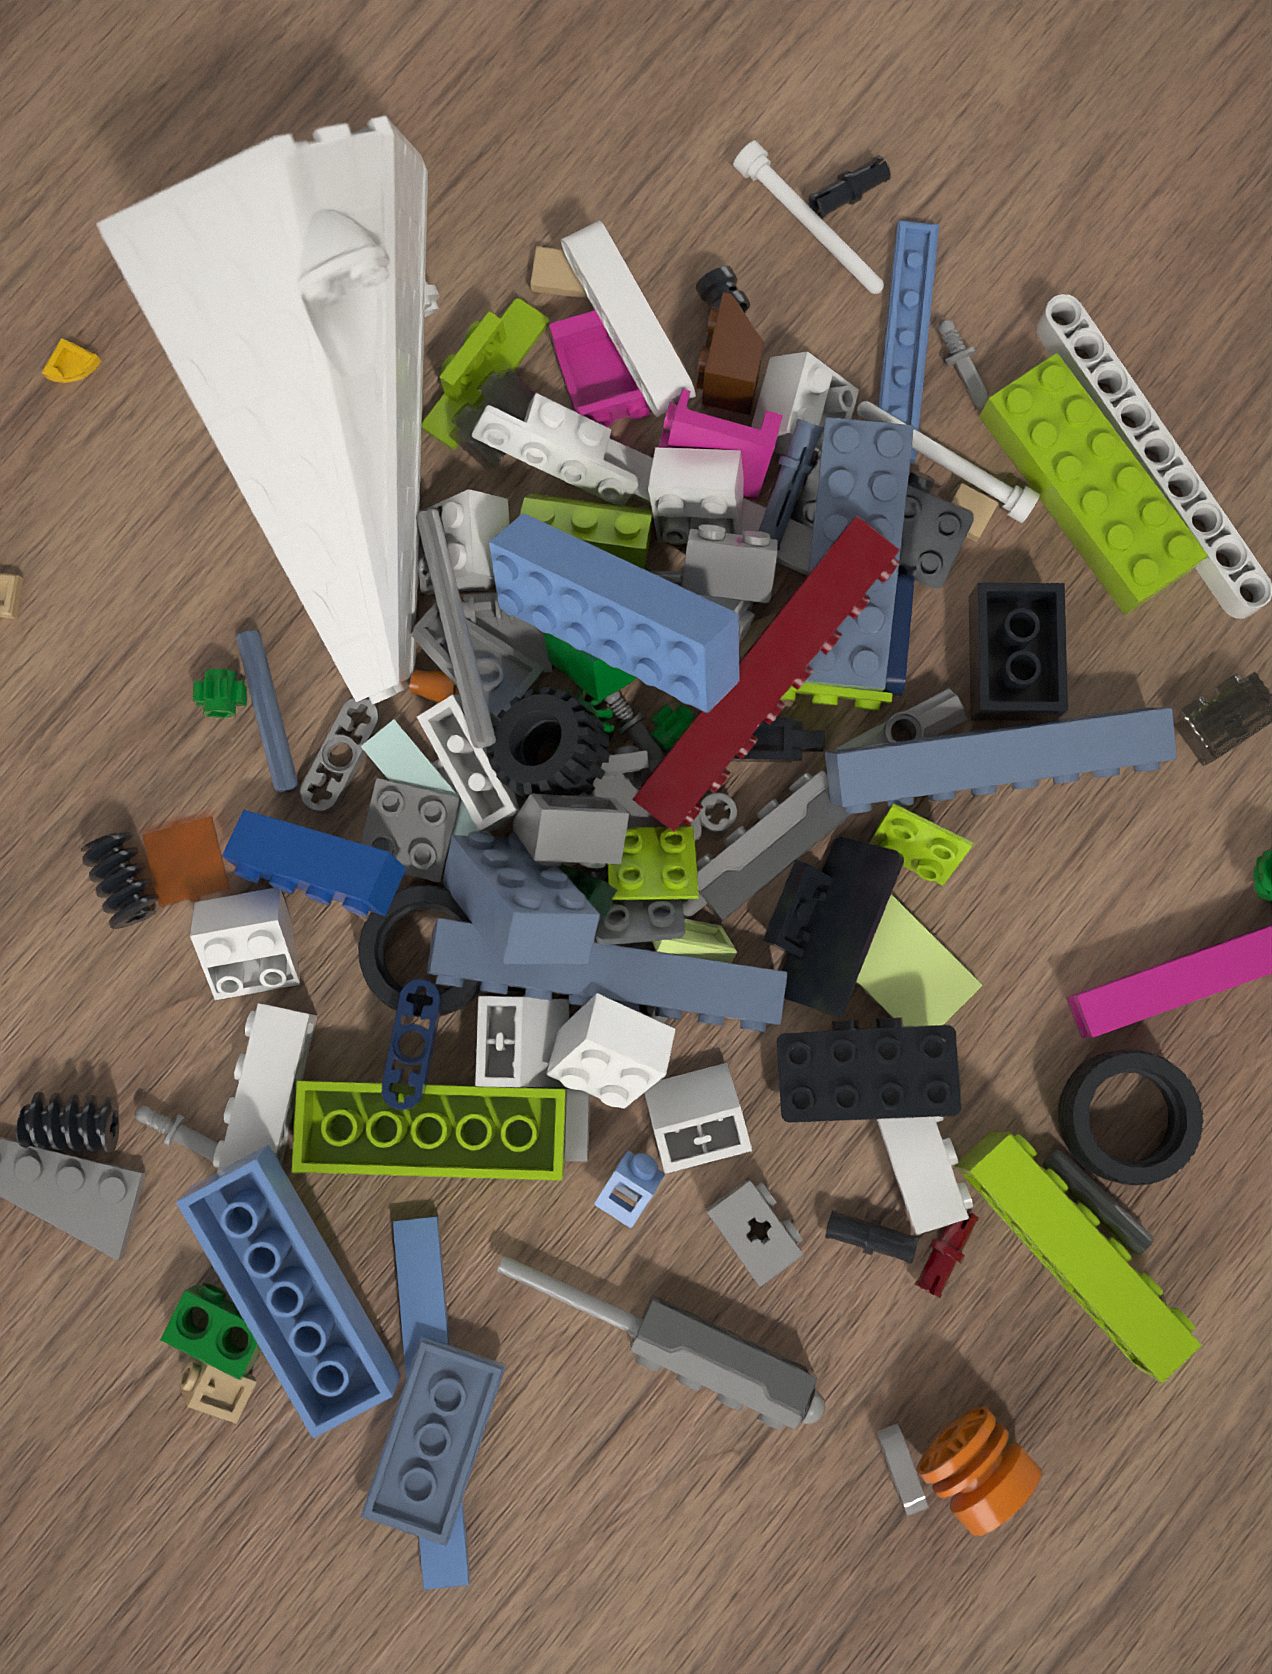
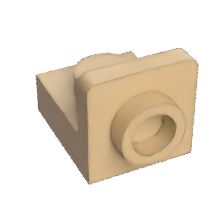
M196 1359L195 1362H189L185 1367L180 1379V1388L187 1407L237 1424L257 1381L251 1374L238 1380Z

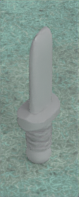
M943 320L939 324V332L944 336L943 340H945L948 351H951L950 355H952L945 359L948 367L953 364L955 365L975 408L979 410L985 406L988 394L970 356L976 354L974 346L965 348L964 342L961 341L960 334H957L958 330H955L952 320Z
M619 691L604 699L607 704H610V708L613 709V713L615 712V716H618L617 719H620L619 722L623 723L616 729L620 736L627 732L640 751H647L649 760L662 759L665 756L641 723L646 718L642 711L634 716V712H631L632 709H629V705H626L627 702H624V698L620 697Z
M140 1106L136 1109L135 1118L138 1122L145 1123L147 1127L150 1126L151 1129L154 1128L155 1131L158 1130L163 1135L166 1134L162 1142L163 1144L170 1147L172 1142L175 1141L213 1161L218 1143L184 1126L183 1122L186 1117L177 1114L175 1120L172 1121L171 1118L168 1119L169 1117H164L165 1115H160L161 1113H157L155 1110L154 1112L151 1111L147 1106Z

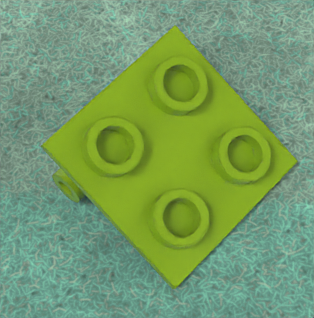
M894 803L886 815L883 814L877 825V831L868 843L898 851L904 856L902 866L916 872L922 879L936 882L942 886L945 885L974 844Z
M627 827L621 864L607 863L609 900L699 899L694 827H678L674 832L668 827Z

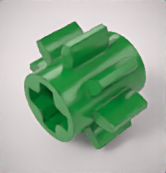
M209 669L204 671V681H193V702H196V706L203 707V715L207 717L231 718L236 716V706H247V686H244V681H237V673L235 671Z
M666 704L652 717L651 722L656 728L650 733V736L667 753L695 716L682 704L674 711Z

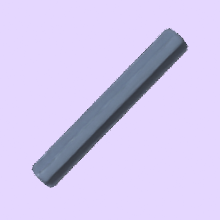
M257 630L244 631L239 633L236 639L274 789L278 793H286L297 789L299 784L262 638Z

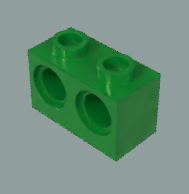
M202 1283L201 1286L196 1284L184 1290L160 1341L238 1380L243 1379L251 1372L261 1352V1348L235 1303L225 1299V1291L209 1283ZM195 1306L203 1308L208 1314L209 1323L206 1329L197 1327L192 1321L191 1314ZM234 1326L241 1327L247 1332L249 1337L247 1348H239L233 1344L231 1330Z

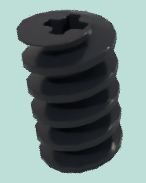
M132 832L108 834L87 843L81 848V852H86L82 857L83 864L87 867H93L89 872L90 880L94 883H100L96 887V895L100 898H108L102 904V909L107 914H114L109 919V925L112 929L128 927L152 917L157 911H151L150 906L160 899L158 894L145 895L143 892L152 885V878H137V875L146 868V864H131L130 860L140 852L139 848H125L123 845L133 837Z
M36 1092L31 1100V1104L23 1106L20 1111L16 1127L17 1141L23 1148L34 1144L39 1149H45L51 1145L56 1150H63L69 1146L73 1151H81L86 1147L91 1152H99L104 1148L106 1152L112 1153L115 1151L119 1137V1115L115 1109L114 1099L111 1096H107L104 1099L100 1109L97 1107V1099L94 1095H89L84 1107H80V1100L77 1094H71L66 1106H63L60 1093H54L50 1098L49 1104L46 1105L44 1093Z

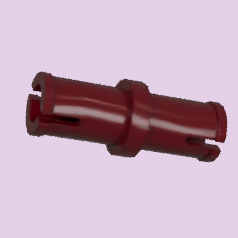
M968 1210L966 1211L969 1219L944 1226L938 1239H932L929 1247L933 1250L918 1280L914 1284L938 1298H941L944 1287L956 1263H962L965 1257L962 1251L976 1222L979 1220L977 1215L969 1214Z

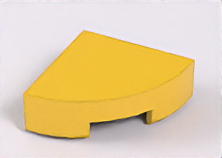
M61 338L42 374L51 381L61 383L74 382L91 374L100 365L102 360L98 355Z

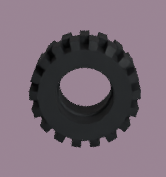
M542 687L540 694L536 690L531 689L525 691L524 699L521 700L517 696L509 702L511 708L507 712L502 709L497 717L501 719L498 726L492 725L496 741L491 746H488L487 751L494 756L489 760L491 769L498 773L496 777L499 781L526 800L530 794L580 796L581 793L586 792L589 795L595 789L592 785L596 778L602 780L605 771L601 768L602 763H609L610 753L604 749V747L610 745L609 736L603 732L605 726L601 720L577 699L560 689L556 692L551 687ZM562 732L561 742L555 754L546 762L537 765L538 752L543 743L552 735Z

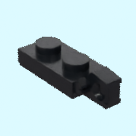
M776 717L770 725L763 721L753 733L758 740L743 759L735 755L731 762L791 763V761H802V752H823L825 748V731L802 730V721H792V717Z

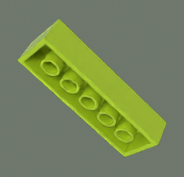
M1058 353L988 398L979 418L1031 489L1040 494L1039 500L1125 616L1193 571L1209 556Z
M297 1081L292 1172L562 1181L565 1177L566 1088L426 1084L424 1097L417 1106L398 1110L390 1107L383 1099L382 1083ZM393 1083L392 1091L399 1094L398 1101L404 1102L406 1096L414 1095L415 1087L404 1083Z
M991 1130L954 1167L1137 1369L1162 1384L1202 1346L1191 1334L1196 1329L1195 1325L1177 1307L1171 1309L1165 1302L1161 1301L1159 1297L1164 1292L1159 1285L1145 1272L1140 1275L1127 1263L1132 1258L1128 1251L1113 1237L1107 1239L1096 1229L1100 1224L1097 1217L1084 1204L1080 1202L1077 1205L1064 1194L1069 1189L1066 1183L1052 1169L1048 1168L1045 1170L1032 1159L1037 1155V1152L1020 1134L1014 1136L1010 1132L1003 1133Z

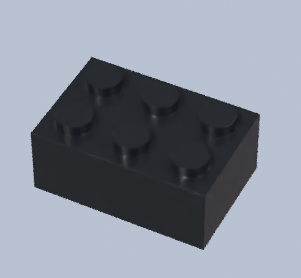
M977 583L969 595L971 720L1051 721L1057 720L1068 711L1065 583Z

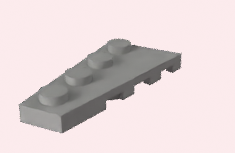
M0 1136V1197L118 1261L124 1259L147 1172L50 1148L39 1149L34 1144L23 1148L17 1140Z

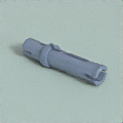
M797 419V425L786 455H781L778 462L782 464L758 530L768 533L770 539L778 540V551L780 550V544L794 510L806 473L811 474L813 466L809 464L820 434L824 429L821 426L801 419Z

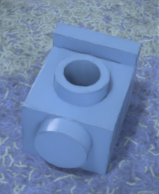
M627 1150L594 1205L629 1228H632L655 1194L665 1173L658 1169L656 1161L651 1156L644 1153L635 1155ZM614 1188L635 1201V1205L631 1206L612 1193Z

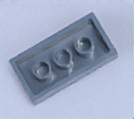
M479 831L470 832L468 836L452 835L442 883L451 892L452 897L502 964L589 963L600 914L573 885L567 875L558 867L545 866L534 861L516 833L510 834L509 837H493L490 834Z

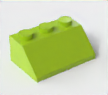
M535 493L524 497L520 515L523 513L645 570L654 521L652 510Z

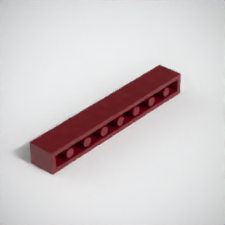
M855 515L739 661V682L708 713L700 710L639 787L632 800L673 832L681 823L688 827L704 806L699 803V800L707 790L710 789L716 793L729 777L731 772L726 767L735 755L743 759L755 745L758 738L753 733L763 721L770 725L783 710L786 704L780 699L788 689L793 686L798 690L809 678L814 669L808 664L816 654L821 651L826 655L842 636V633L837 628L849 615L855 619L871 600L865 593L873 583L879 580L883 584L900 564V561L895 558L900 549Z

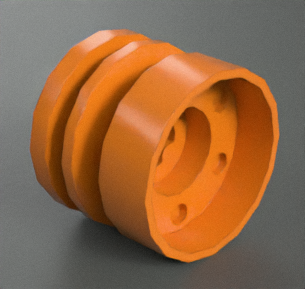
M986 1406L976 1407L966 1412L946 1427L926 1449L919 1460L916 1470L927 1484L933 1483L932 1489L939 1498L952 1496L949 1506L950 1510L973 1536H982L1009 1520L1034 1493L1042 1475V1469L1018 1443L1006 1445L1009 1432L1001 1423L995 1424L996 1417Z

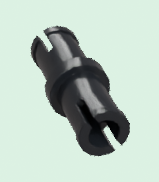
M878 155L872 161L852 172L849 170L842 172L837 176V181L809 195L810 208L823 219L826 215L847 203L853 205L862 199V194L890 180L891 172L887 162H882L883 157Z
M834 1210L830 1214L825 1238L861 1247L865 1254L872 1255L874 1251L904 1260L910 1264L913 1262L919 1236L880 1226L881 1221L871 1218L870 1222L837 1213Z

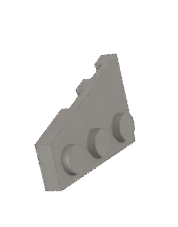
M436 601L414 626L412 637L458 688ZM466 618L492 725L498 726L501 719L497 716L503 709L507 712L511 708L509 702L516 696L521 700L524 699L525 691L531 690L539 681L544 667Z

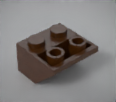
M723 292L720 308L711 307L707 325L708 336L706 346H702L697 370L699 374L696 388L703 390L702 405L750 415L760 373L764 341L733 295Z

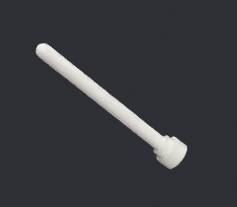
M756 140L746 145L736 157L733 167L744 178L750 177L753 181L758 179L870 293H880L884 287L882 279L770 167L771 162L767 158L768 152Z
M868 401L860 403L857 408L858 415L866 421L905 424ZM914 429L913 449L1003 502L1002 507L1009 511L1007 515L1021 524L1026 520L1040 497L1039 493L1027 486L1023 489L1017 485L1014 488L1010 487Z

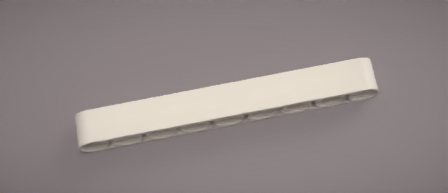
M1068 294L1054 296L1048 302L1037 324V335L1051 356L1056 353L1060 355L1209 555L1195 569L1223 610L1229 616L1237 619L1251 616L1271 600L1272 583L1270 578L1082 304L1075 297ZM1058 316L1063 318L1067 325L1057 324L1052 317ZM1075 350L1085 351L1090 359L1080 358ZM1098 383L1109 385L1112 388L1113 394L1103 392L1099 388ZM1121 417L1131 418L1135 422L1136 428L1126 426L1122 422ZM1144 450L1154 452L1158 456L1159 462L1150 461L1146 457ZM1168 484L1177 486L1182 491L1183 497L1173 495L1168 488ZM1192 519L1202 521L1206 527V532L1197 530L1193 526ZM1216 553L1225 555L1229 560L1230 567L1222 566L1217 561ZM1240 587L1248 589L1252 593L1253 603L1246 601L1241 596Z

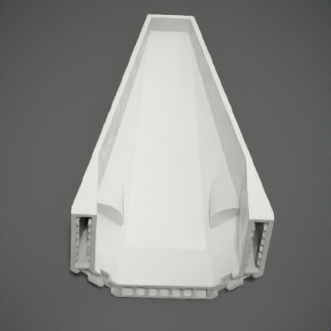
M386 116L372 118L367 123L368 126L354 133L350 132L347 123L316 129L312 133L316 142L309 144L307 140L294 143L290 134L273 137L97 223L106 244L355 701L358 702L369 697L372 704L405 690L401 682L410 678L415 670L416 641L412 634L417 620L419 528L416 516L419 513L424 318L439 310L436 301L440 298L436 286L429 285L425 280L428 170L420 153Z

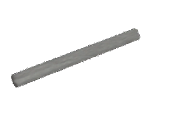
M436 509L420 511L416 519L470 739L475 748L491 746L495 743L496 738L439 512Z

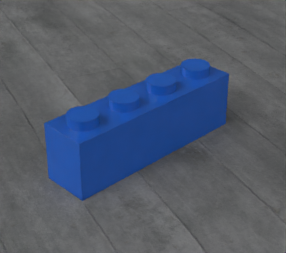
M247 810L242 811L222 854L223 858L235 866L234 874L254 883H258L260 878L270 880L269 884L289 894H293L295 889L305 891V895L308 898L325 905H330L331 901L335 900L343 903L342 907L346 910L364 917L367 916L369 911L386 916L406 871V867L388 851Z

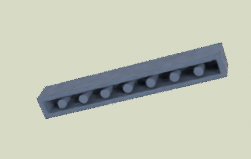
M1153 706L825 752L830 803L845 807V813L871 811V803L887 801L888 807H891L893 803L900 807L913 805V797L929 795L930 801L950 800L956 798L955 791L966 789L971 790V795L992 794L997 792V785L1012 783V789L1033 788L1039 786L1038 779L1053 777V783L1075 782L1080 780L1079 773L1092 771L1094 777H1110L1120 775V767L1133 766L1134 771H1152L1160 769V762L1177 759L1172 708Z
M440 918L434 921L426 974L437 975L435 984L462 988L464 979L481 982V991L507 994L508 986L526 988L524 997L550 1001L552 992L569 995V1004L582 1006L598 993L637 1012L639 1005L656 1008L655 1016L681 1020L682 1012L698 1014V1023L723 1026L724 1018L740 1020V1029L766 1032L767 1024L781 1025L787 972L615 945H601L593 942L588 964H502L472 923Z

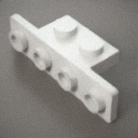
M535 393L529 403L524 421L488 405L472 432L473 438L615 505L624 506L639 485L640 478L604 460L611 429Z

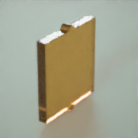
M211 816L184 824L176 821L170 828L142 835L156 894L160 897L158 900L159 907L187 900L198 902L202 896L230 889L214 821Z

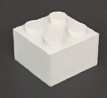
M597 993L557 1031L546 1075L561 1081L564 1086L570 1089L582 1090L596 1096L606 1105L625 1109L666 1075L675 1029Z

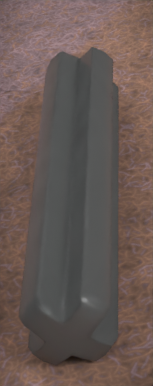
M1055 1149L1049 1153L1042 1163L1043 1167L1046 1170L1048 1168L1052 1169L1066 1183L1069 1188L1068 1191L1084 1204L1134 1253L1142 1254L1151 1246L1154 1241L1153 1236L1068 1155L1060 1149Z

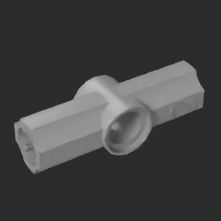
M948 688L905 712L894 714L888 721L842 744L836 750L896 742L891 735V728L894 726L907 728L911 734V740L940 736L965 723L967 717L958 696Z

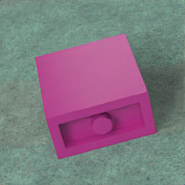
M595 310L549 324L551 342L574 412L607 428L616 420L629 416L631 419H639L652 413Z
M682 389L678 404L669 403L663 428L670 429L671 431L663 430L658 448L741 450L744 476L743 496L758 500L775 448L783 415L766 410L761 429H755L687 409L691 391Z

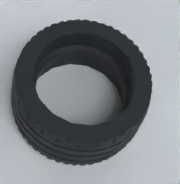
M418 885L396 892L386 916L371 912L364 923L358 946L359 964L363 977L374 995L382 1003L397 1011L403 987L394 981L387 970L384 949L387 936L396 922L411 912L432 909L445 912L459 922L472 923L452 897L451 892L446 888ZM464 979L462 988L450 986L442 991L443 1002L440 1016L453 1013L472 1001L480 992L481 982ZM421 994L410 995L409 1002L416 1005L415 1017H421L424 1006L432 1005V997Z
M1116 1050L1105 1052L1089 1059L1072 1073L1060 1095L1058 1123L1060 1124L1061 1136L1068 1150L1088 1171L1105 1180L1120 1184L1148 1185L1160 1182L1179 1172L1178 1170L1183 1169L1191 1160V1156H1194L1203 1132L1202 1104L1190 1079L1170 1061L1146 1051ZM1120 1073H1136L1150 1079L1161 1090L1168 1107V1128L1161 1145L1150 1156L1138 1161H1122L1106 1154L1097 1145L1089 1127V1106L1096 1089L1107 1078Z

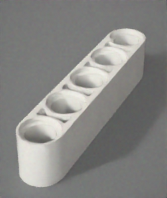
M598 220L562 238L561 245L572 270L653 414L658 417L666 413L670 402L678 404L682 389L691 391L689 401L695 398V390L688 373L603 223Z

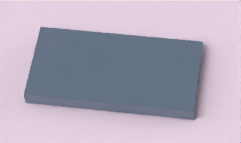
M424 1336L420 1338L360 1517L447 1546L506 1364Z

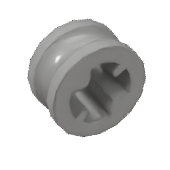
M714 793L703 799L701 805L704 807L699 813L702 827L710 833L720 834L727 832L733 826L737 817L735 802L729 796L722 793ZM716 803L724 804V812L729 811L730 813L729 819L722 818L719 825L710 822L711 815H705L706 808L713 809Z

